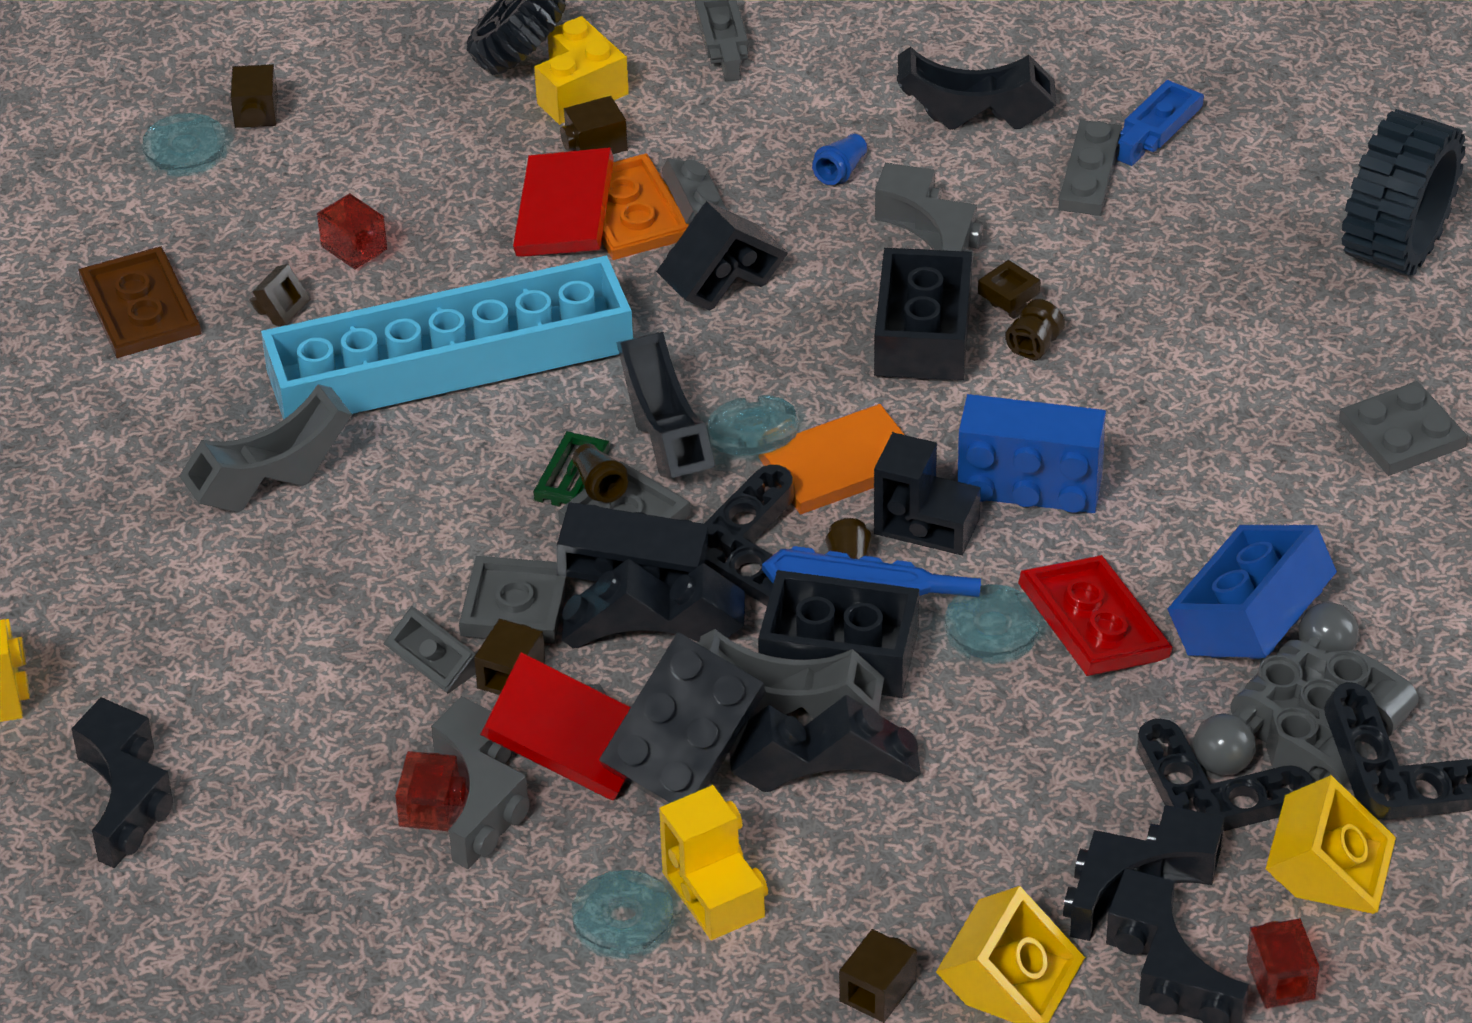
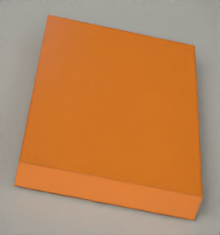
M645 153L613 162L602 234V243L612 260L677 243L689 224H686L673 195L648 154Z
M877 404L759 447V459L764 466L780 465L786 467L791 472L795 489V497L792 504L801 515L873 489L874 468L892 432L903 435L904 433L883 406Z

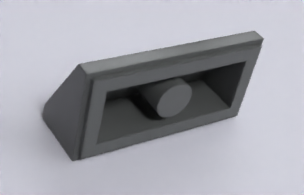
M413 606L410 607L383 643L447 693H450L476 674L474 662L476 653Z

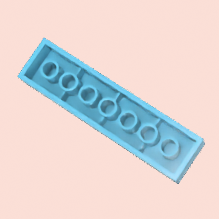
M606 255L261 331L266 370L284 420L309 397L318 384L331 387L349 411L354 414L618 355L619 351L616 342L632 339L633 327L631 308Z

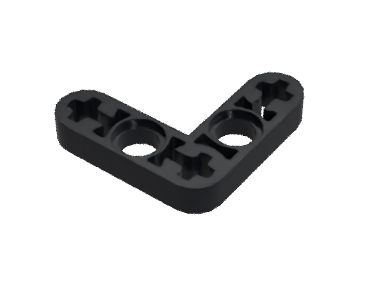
M767 465L758 469L704 523L709 524L708 547H710L707 551L705 564L744 590L745 594L765 606L768 605L773 583L762 571V568L751 576L740 575L737 570L746 563H757L762 567V564L773 556L753 544V542L794 500L793 477L786 467L780 465ZM768 486L770 489L765 492V488ZM743 511H749L756 515L751 522L746 524H736L731 521L734 515ZM719 545L722 546V551L717 549Z
M1353 682L1342 683L1333 691L1324 707L1325 717L1355 798L1377 819L1388 820L1472 810V759L1399 766L1371 693L1364 686ZM1353 709H1356L1358 711L1356 715L1354 714ZM1354 742H1365L1372 746L1376 752L1377 759L1373 760L1362 757L1357 752ZM1463 779H1466L1468 784L1459 785ZM1423 780L1430 783L1437 791L1438 797L1433 799L1423 796L1416 788L1415 781ZM1376 786L1380 793H1375L1374 789ZM1385 795H1389L1390 799L1387 800Z
M1161 718L1152 719L1145 722L1139 729L1138 754L1164 805L1189 810V799L1193 797V805L1198 812L1225 817L1224 831L1279 818L1285 795L1291 793L1288 788H1282V786L1289 785L1290 789L1295 791L1313 783L1312 776L1306 770L1289 765L1210 784L1186 737L1176 723ZM1159 738L1163 744L1168 743L1167 756L1163 757V748L1158 741H1152L1153 739ZM1180 772L1188 775L1191 780L1185 784H1174L1165 777L1170 773ZM1237 796H1246L1253 799L1257 804L1251 808H1239L1232 804L1231 799Z

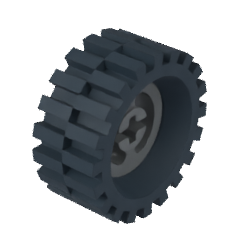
M1395 109V112L1391 111L1387 114V119H1383L1378 125L1377 135L1373 134L1368 142L1369 150L1366 155H1362L1359 162L1360 170L1358 176L1353 178L1351 185L1353 192L1351 198L1347 200L1345 211L1348 214L1342 224V231L1345 232L1342 237V246H1345L1343 250L1345 254L1408 276L1416 274L1417 268L1421 267L1425 262L1426 255L1430 254L1434 249L1435 240L1440 239L1444 230L1443 223L1445 219L1449 218L1452 210L1450 207L1452 199L1456 197L1459 185H1457V181L1462 175L1464 164H1461V161L1465 156L1466 149L1463 146L1465 135L1462 134L1463 131L1461 129L1400 109Z

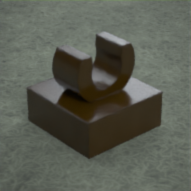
M1007 260L978 280V294L990 301L992 306L995 308L1000 307L1009 313V317L1015 319L1026 307L1027 302L1040 294L1041 280L1010 260Z
M289 264L277 266L252 291L255 297H252L249 301L259 315L267 314L273 325L284 326L311 299Z

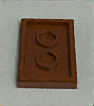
M162 246L78 269L80 280L116 358L201 335L200 324Z

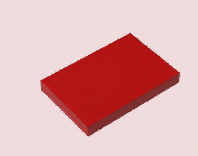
M611 148L528 155L513 243L516 256L525 257L600 250L614 162Z
M1103 555L1021 570L1018 584L1086 676L1154 663L1170 657L1172 645Z
M521 652L480 735L607 799L615 800L624 780L605 769L599 759L631 707Z

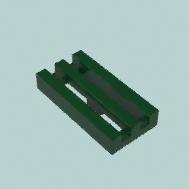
M566 431L533 491L534 501L543 503L544 499L551 500V505L558 507L562 503L567 504L585 490L579 476L573 489L569 491L579 473L573 460L570 461L567 472L558 488H554L552 485L574 445L593 444L599 451L608 455L610 451L609 441Z

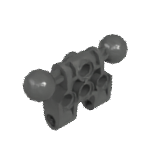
M1319 603L1308 609L1298 625L1300 640L1286 642L1276 655L1268 656L1262 660L1258 673L1233 698L1230 704L1232 715L1226 713L1216 714L1201 722L1193 737V747L1198 762L1207 771L1227 776L1237 774L1248 767L1256 752L1254 737L1256 736L1266 742L1272 768L1289 765L1300 767L1312 776L1313 783L1332 775L1345 787L1349 783V779L1324 711L1326 701L1340 684L1346 682H1353L1364 686L1375 700L1388 737L1416 708L1418 694L1413 685L1405 678L1362 652L1354 650L1359 641V626L1355 615L1344 605L1337 603ZM1353 709L1354 714L1356 715L1358 711L1356 709ZM1360 741L1354 742L1357 752L1362 757L1367 758V751Z

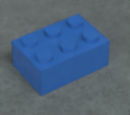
M967 394L959 428L958 482L981 487L980 502L995 501L1018 504L1022 507L1037 506L1062 509L1071 513H1095L1103 471L1106 410Z
M1239 525L1167 610L1188 656L1266 658L1274 651L1275 646L1288 630L1298 622L1299 617L1312 601L1322 593L1323 588L1337 571L1317 525Z

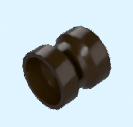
M1034 299L1023 309L1020 318L1014 320L1005 332V340L1014 354L1036 361L1048 350L1050 342L1056 340L1063 331L1065 319L1061 311L1051 302L1043 299Z

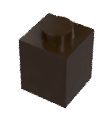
M274 64L232 66L230 98L235 128L276 126L278 93Z
M612 96L564 108L565 126L560 127V135L566 151L611 148L613 154L628 151L626 119Z
M499 618L474 657L477 689L500 695L521 652L545 664L543 631Z
M871 929L839 970V1001L885 1023L916 982L917 950L908 946L901 939L889 937Z

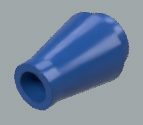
M850 134L844 139L819 148L812 162V169L817 179L826 185L845 183L861 157L866 154V141L858 134Z

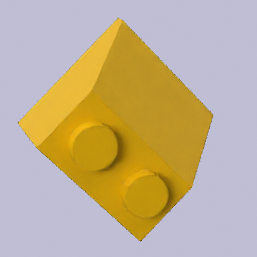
M1330 775L1285 795L1265 869L1296 898L1374 914L1379 909L1396 837Z
M1017 886L977 901L936 973L967 1006L1013 1023H1049L1085 957L1021 886Z

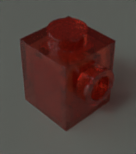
M351 193L317 213L321 247L354 270L387 250L384 216Z
M407 752L395 795L399 827L439 831L449 830L454 807H462L466 795V778L460 777L458 774L457 756L439 753Z
M1301 918L1282 922L1271 921L1263 925L1250 927L1247 963L1264 1008L1315 1000L1320 966Z

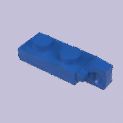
M1166 80L1124 120V128L1120 133L1121 136L1118 142L1120 150L1117 160L1133 166L1144 155L1146 150L1156 151L1157 148L1165 144L1203 107L1204 95Z

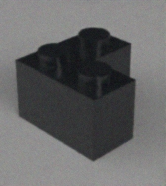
M706 201L656 272L684 300L707 310H712L736 277L760 287L766 285L788 252L758 224Z
M892 432L874 468V534L963 556L980 519L981 487L936 477L937 443Z

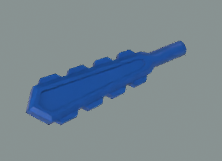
M793 546L791 549H780L762 564V571L772 583H774L777 570L918 588L919 596L928 593L980 597L981 578L932 574L923 568L915 567L912 562L896 560L894 563L889 564L883 563L878 557L863 556L860 559H853L847 553L829 551L826 554H818L812 548Z

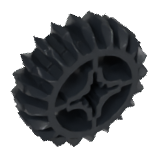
M496 0L487 9L483 17L478 19V24L471 30L466 50L483 70H487L492 75L506 73L508 69L515 68L520 61H525L529 54L536 51L537 47L546 41V37L555 30V25L562 18L566 7V0Z

